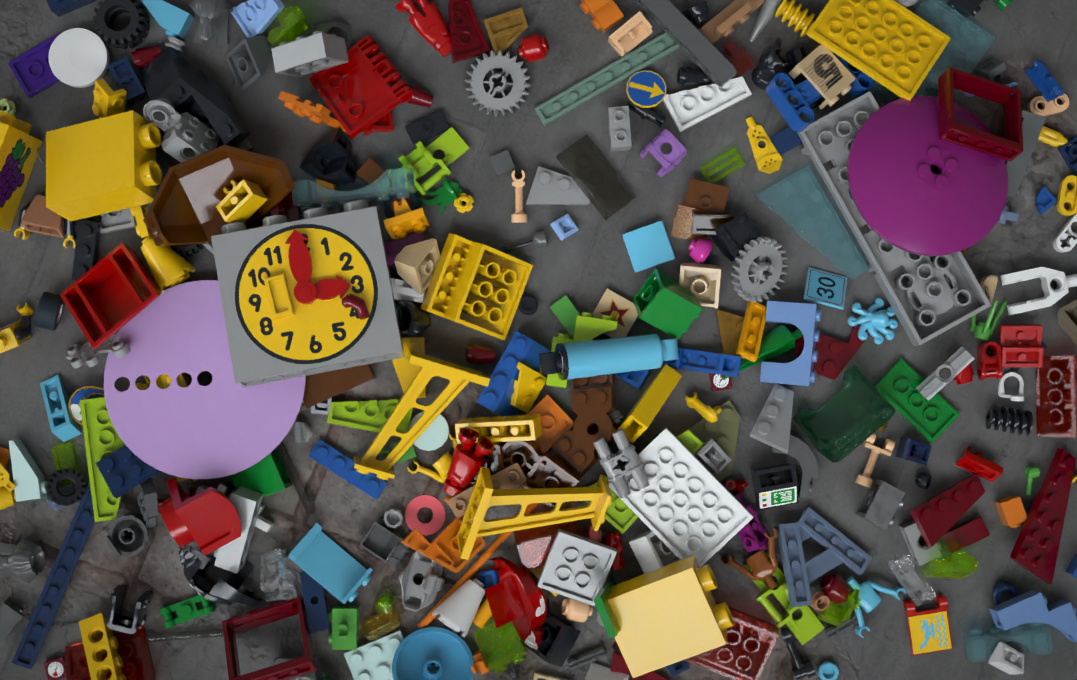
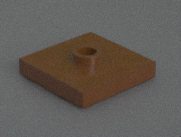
M690 178L681 218L692 220V213H724L730 187Z

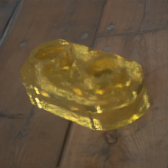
M387 609L366 620L361 626V633L366 639L375 640L396 629L401 622V617L395 609Z

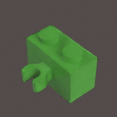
M335 605L332 611H329L332 631H329L328 642L332 644V650H357L359 647L360 606Z

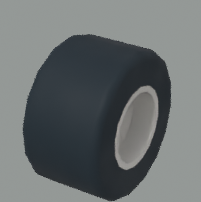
M43 292L36 310L34 322L36 327L52 331L57 329L64 307V301L60 295Z

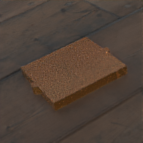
M678 204L676 216L673 218L674 224L671 236L693 241V239L698 240L699 238L706 239L708 234H691L692 213H713V211Z

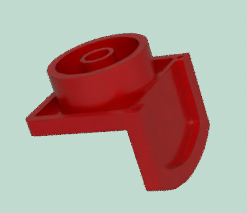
M175 477L167 481L171 497L159 503L158 508L167 529L181 548L196 541L203 555L206 556L241 537V522L238 512L232 501L225 494L209 487L190 497L188 493L184 492Z

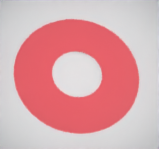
M421 495L411 500L405 511V520L411 530L416 528L423 536L432 535L443 526L445 510L442 503L435 497ZM423 507L430 508L433 512V519L429 523H421L417 518L418 511Z

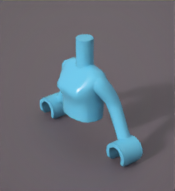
M852 576L849 577L847 583L854 589L850 602L858 620L855 633L864 638L861 635V630L865 629L870 632V629L865 626L860 606L866 613H869L880 603L882 598L874 589L891 594L898 600H901L898 597V592L901 591L906 594V590L899 586H895L892 589L870 580L859 584Z

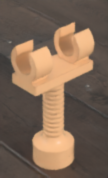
M515 170L512 172V179L514 180L512 186L515 187L516 211L514 214H511L512 223L527 222V214L522 211L523 186H525V181H523L525 172L523 170L521 179L515 178Z
M867 431L862 443L863 447L871 449L868 464H866L864 473L858 475L855 483L871 488L873 483L870 475L876 464L878 454L891 456L895 446V441L891 439L885 440L883 449L874 446L876 433Z

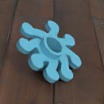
M878 297L875 299V304L870 306L868 310L862 309L859 302H855L852 305V311L861 316L857 319L854 316H850L847 322L850 326L861 324L858 330V338L862 341L868 337V334L865 332L866 329L874 337V343L878 345L884 341V337L880 333L884 334L887 340L894 338V331L886 328L888 326L891 329L898 327L897 320L889 319V317L895 315L892 307L890 306L887 310L876 312L877 309L882 308L884 305L882 298Z

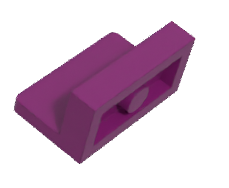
M412 233L404 239L385 243L389 266H395V257L405 246L424 241L422 233Z

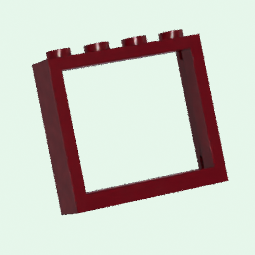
M949 67L938 78L939 139L1011 162L1023 152L1021 91ZM954 89L1003 104L1004 138L956 123L954 120Z
M301 597L290 598L285 602L271 604L266 608L252 610L249 613L233 616L231 619L222 621L229 680H288L317 671L305 603ZM299 614L305 656L241 675L236 633Z

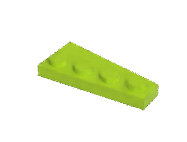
M399 400L331 402L327 423L379 433ZM413 408L409 409L396 428L397 432L406 433L409 431Z

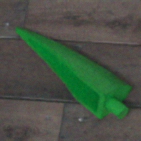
M779 325L762 337L758 358L755 362L745 358L741 359L739 372L762 361L779 357L795 347V340L802 336L801 331L797 329L790 333L784 325ZM723 375L722 379L725 380L731 376Z

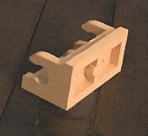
M639 11L611 34L608 42L622 58L653 33L652 26Z

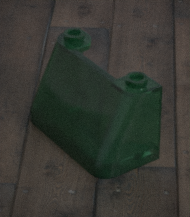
M855 364L844 372L842 380L845 385L817 410L803 408L793 417L817 451L833 463L843 460L895 414V408Z

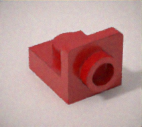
M392 111L366 128L364 136H369L372 132L391 133L394 130Z

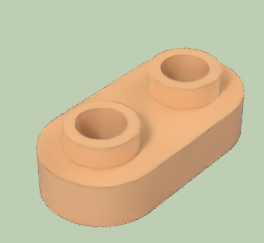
M1064 94L1047 102L1043 96H1038L1028 103L1027 111L1041 116L1057 114L1068 108L1069 98ZM1057 99L1062 101L1061 105L1057 103ZM1038 103L1042 105V110L1038 109Z

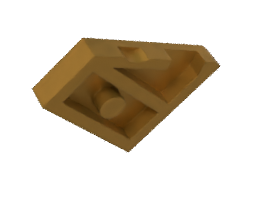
M522 7L484 20L495 56L498 55L500 49L503 53L528 28Z

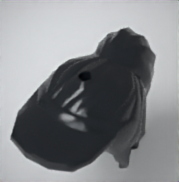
M780 37L775 40L772 47H769L761 55L758 66L751 74L754 85L760 89L766 90V86L777 73H783L781 67L789 66L779 54L782 43Z
M395 299L401 333H407L408 336H412L419 331L427 330L431 326L429 314L420 311L411 302Z

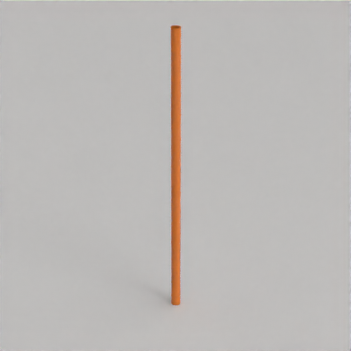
M539 503L529 504L524 514H530ZM514 531L501 533L417 625L420 629L426 628L436 616L432 612L465 582L471 579Z

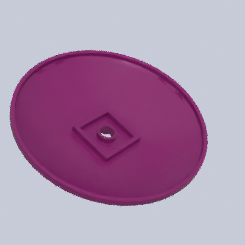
M914 96L910 101L902 98L881 107L863 123L850 148L847 166L848 183L853 201L859 213L870 228L881 238L907 252L925 256H942L967 249L990 232L1004 209L1008 193V172L1005 160L939 139V107L937 97ZM954 103V120L956 123L992 134L979 118L967 109ZM931 165L939 168L938 175L932 173Z

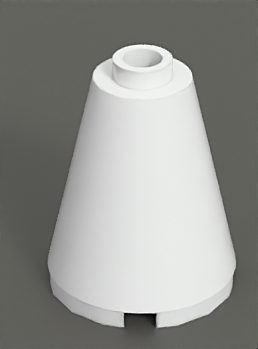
M469 579L440 604L432 614L436 616L438 613L440 615L438 620L456 633L457 631H462L461 636L465 638L485 594L483 589L485 585L477 579L473 581Z

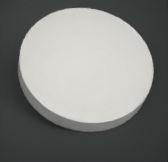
M73 28L62 32L55 38L51 44L48 59L53 74L60 81L71 87L84 88L95 84V80L101 79L105 75L109 65V52L106 44L98 35L87 29Z

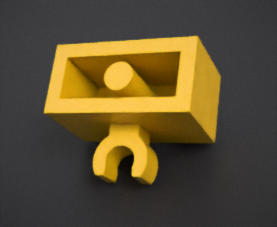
M245 179L240 183L231 180L233 189L223 188L227 196L216 208L225 222L244 223L268 199L258 184Z

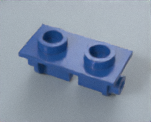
M1038 59L1033 62V67L1025 70V73L1046 101L1050 102L1064 95L1065 92L1062 89V85L1058 84L1045 67V63Z

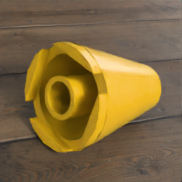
M152 235L141 242L143 244L141 246L142 253L156 284L162 291L161 293L165 292V288L179 285L190 277L189 271L195 272L194 267L171 247L156 246Z

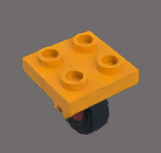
M398 189L386 197L384 213L388 219L383 221L392 240H401L409 234L423 233L427 228H430L423 208H420V202L414 193L409 190Z

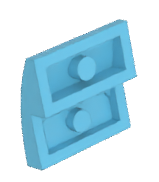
M663 221L622 235L635 273L676 259Z

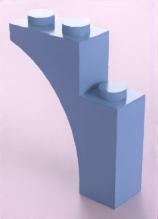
M1030 590L989 608L996 628L1006 631L1021 624L1045 623L1058 629L1068 640L1077 643V617L1075 615L1077 612L1074 605L1069 601L1060 599L1047 605V599L1041 592Z

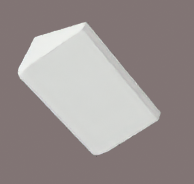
M999 642L988 663L1010 675L1023 674L1024 654L1003 642Z

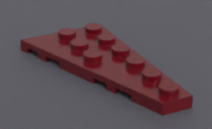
M1059 448L1055 453L1009 557L1040 580L1051 585L1076 462L1075 457L1066 450Z

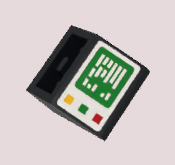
M787 463L750 470L758 510L798 503V481L794 464Z

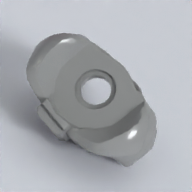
M417 551L413 553L408 565L399 575L403 605L406 609L412 611H419L432 604L437 592L443 590L445 578L442 577L443 566ZM416 573H421L424 576L421 585H417L414 582Z

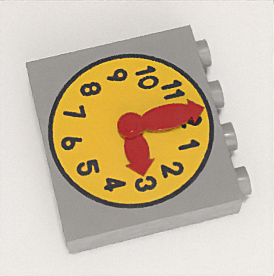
M365 200L352 201L343 205L344 212L328 215L327 208H313L303 212V220L288 222L285 215H274L262 219L263 227L247 229L246 223H230L221 227L222 234L211 236L236 384L244 388L405 357L381 222L376 206L369 207L368 202ZM284 273L295 315L274 320L263 278ZM347 294H353L362 298L365 301L370 317L360 320L357 310L352 307L345 308L342 305V299Z

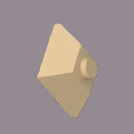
M432 238L405 246L396 255L394 260L398 275L421 295L429 286L440 258L437 240Z

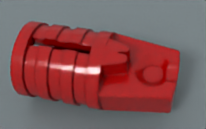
M620 533L606 534V545L617 549L610 570L625 569Z

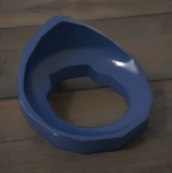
M998 580L995 583L992 591V599L995 605L1001 604L1000 598L1005 590H1010L1014 597L1019 596L1018 590L1012 583L1004 580Z

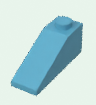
M141 0L159 25L166 31L165 34L167 36L179 37L184 40L194 20L190 13L163 0Z
M56 375L41 382L40 386L51 432L63 442L82 434L80 424L72 419L69 413L68 403L70 398L61 377Z

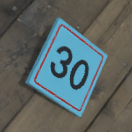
M808 267L804 300L843 310L848 277Z

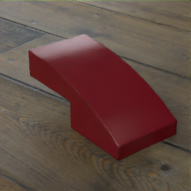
M979 516L962 523L959 527L948 530L942 537L950 553H953L986 538L990 533L982 517Z

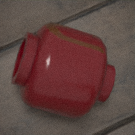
M833 573L826 575L820 583L821 591L824 592V595L832 603L839 604L846 602L850 598L851 586L842 576Z

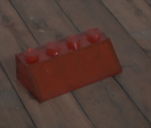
M1077 355L1043 356L1042 367H1035L1037 437L1077 438Z

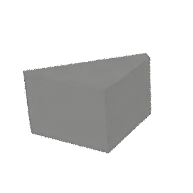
M708 438L695 453L716 474L731 461L711 438Z

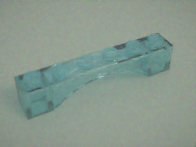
M405 167L386 170L373 183L352 191L333 190L311 179L294 181L296 187L292 190L293 206L301 207V210L313 209V205L327 208L332 207V203L339 202V206H343L355 200H365L369 203L371 198H377V201L390 200L389 196H397V199L409 198V194L415 193L413 169Z

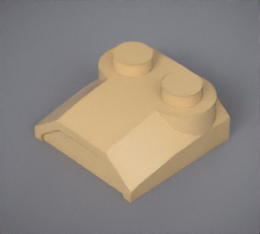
M681 264L679 285L698 298L701 306L718 309L722 267L711 264Z

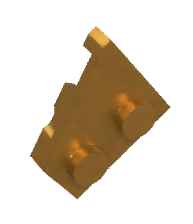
M717 309L716 316L722 352L726 355L737 356L736 352L744 317Z

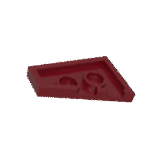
M449 0L448 14L452 64L488 53L490 48L470 0Z

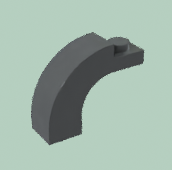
M790 435L788 453H784L771 446L769 451L787 454L793 458L799 470L798 497L808 498V494H811L813 487L810 478H819L818 464L811 449L802 440Z

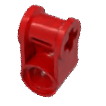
M981 342L977 347V377L979 380H984V378L1000 380L1003 373L1001 347L996 342ZM988 345L992 347V353L989 356L985 352Z

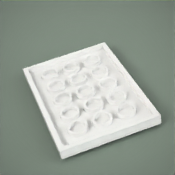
M667 427L638 454L640 461L644 464L642 469L650 485L639 490L631 474L628 473L624 476L631 494L621 498V500L680 560L695 555L700 567L754 518ZM609 482V483H608L609 487H610V488L617 494V496L619 497V495H618V493H617V491H616V489H615L613 483H610V482Z

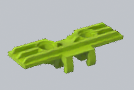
M451 127L426 148L419 141L415 144L417 148L406 157L401 155L398 159L403 167L377 188L385 198L391 192L398 189L409 190L414 194L419 190L424 196L429 188L444 176L451 174L447 167L470 148L454 128ZM442 150L445 153L444 159H435L433 157L434 152ZM436 165L441 167L438 172L423 184H418L417 181ZM406 175L413 177V184L410 186H405L402 183V179Z
M747 563L746 565H744V567H746L747 569H749V570L752 572V570H751L750 566L748 565V563ZM779 568L772 574V576L776 577L777 586L771 590L766 585L765 580H752L761 591L755 597L757 602L760 601L775 620L777 628L786 624L802 645L825 628L808 606L790 608L785 575ZM773 593L786 610L783 616L780 615L767 598L769 594ZM797 609H800V618L793 619V612Z

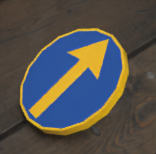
M643 70L636 72L630 77L627 82L626 93L633 104L641 108H651L663 101L666 95V84L659 74Z

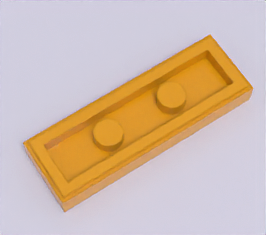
M748 302L737 347V356L752 362L757 360L766 322L767 306L758 302Z

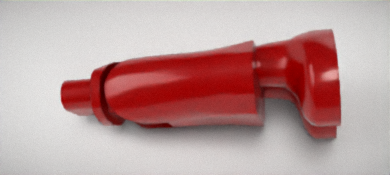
M401 0L395 7L400 13L408 12L411 15L408 19L411 25L443 57L450 54V33L435 2L429 4L428 0H415L422 8L420 12L413 0Z
M462 428L458 433V438L463 444L456 445L444 482L446 485L443 489L444 492L452 497L464 491L465 487L473 480L486 459L483 455H490L495 448L494 444L487 437L483 436L478 439L479 433L472 429ZM477 441L476 446H475V451L470 455V453H471V451H472L471 448L473 447L474 443Z

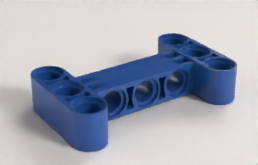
M833 53L856 78L850 84L852 89L848 92L855 98L864 95L873 86L874 80ZM777 73L766 86L768 96L792 130L801 132L814 120V112L809 105L823 96L808 79L795 86L787 74Z

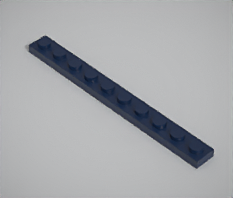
M90 481L12 660V663L32 670L93 528L95 520Z

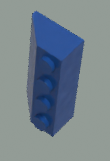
M516 331L494 369L488 387H484L477 403L501 416H516L519 408L510 403L514 392V380L518 379L520 371L517 368L518 362L540 373L539 353L551 352V350Z

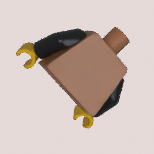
M36 195L33 201H30L21 208L18 226L20 227L14 231L16 238L21 236V232H23V240L29 239L30 232L64 238L66 235L67 239L63 242L64 247L69 248L68 242L71 240L75 249L76 238H73V235H75V221H68L46 208V196Z

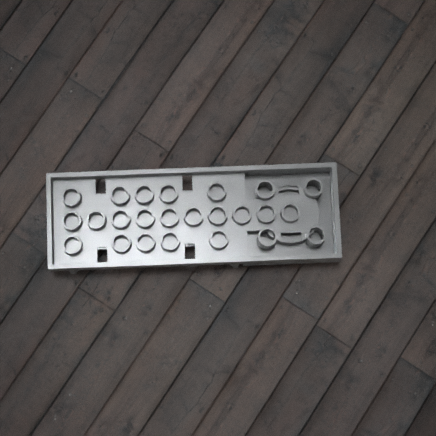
M869 91L809 124L803 131L797 132L804 145V148L801 149L802 154L811 157L869 260V273L875 271L874 277L912 345L919 346L990 307L991 304L961 251L942 256H925L897 248L870 228L859 213L854 201L850 198L847 166L852 142L863 123L880 109L872 93ZM831 161L834 168L826 171L823 164ZM867 225L870 232L862 235L859 228Z

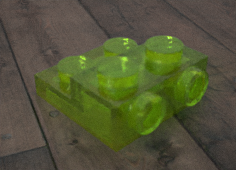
M297 5L294 7L290 6L289 8L285 7L278 14L279 17L276 18L281 26L273 28L266 39L273 48L278 47L281 42H293L295 38L299 37L309 28L305 22L307 18Z
M955 552L947 559H934V561L922 568V577L964 579L973 574L977 569V558L967 555V552Z
M512 621L499 628H496L495 622L473 632L483 659L488 666L487 668L491 672L501 673L507 669L506 665L512 662L519 664L525 660L524 656L528 655Z

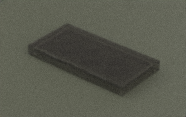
M585 135L556 156L605 221L637 198L588 135Z

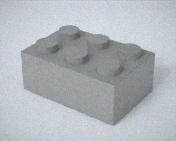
M315 31L309 37L295 38L296 41L281 42L278 47L271 49L275 73L294 77H302L349 62L345 38L338 37L336 34H326L324 31Z

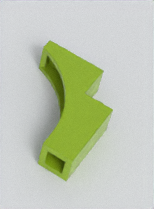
M582 312L581 316L577 315L574 339L570 338V334L558 333V337L553 336L551 352H555V347L558 343L592 340L602 333L616 330L618 321H614V316L602 315V318H594V313ZM557 373L548 374L546 385L567 388L568 380H560Z

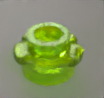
M388 595L379 598L375 602L376 612L388 613L393 609L394 600L390 599Z

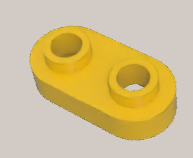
M1074 175L1063 178L1059 185L1056 208L1063 216H1070L1077 212V176ZM1068 183L1072 185L1071 190L1067 188ZM1065 203L1069 205L1068 210L1064 208Z

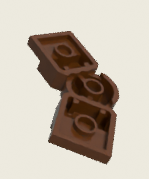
M614 374L573 379L574 390H571L572 410L578 416L574 422L573 430L564 431L552 445L553 448L550 452L566 464L565 467L579 478H582L598 460V453L593 442L604 437L607 445L610 446L614 441L612 433L617 431V426L614 419L610 416V413H613L616 409ZM597 424L599 431L593 435L591 429Z
M534 440L509 441L507 443L492 442L495 447L490 455H483L486 460L482 467L489 468L491 476L518 462L527 477V480L523 482L525 489L574 488L581 479L565 467L566 464L551 452L542 453L539 445ZM476 443L471 448L470 455L475 451ZM517 454L522 455L524 461L518 460ZM479 471L467 486L475 485ZM555 502L545 503L550 508H555Z

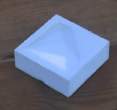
M568 213L550 224L561 241L579 230Z

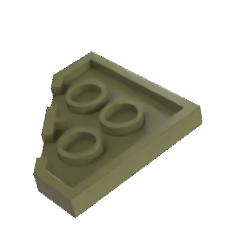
M729 400L720 405L722 411L717 415L718 421L710 423L703 417L688 428L703 442L708 438L713 439L731 459L716 474L702 459L694 454L719 482L732 473L741 418Z

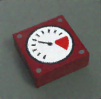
M709 373L712 392L733 389L731 377L723 380V375Z
M65 656L43 663L48 680H58L71 675Z

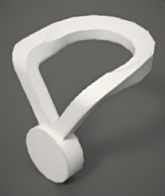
M1015 372L1003 374L998 384V395L1003 398H1010L1011 401H1024V381L1022 377ZM1015 376L1019 380L1018 395L1005 394L1004 381L1006 378Z

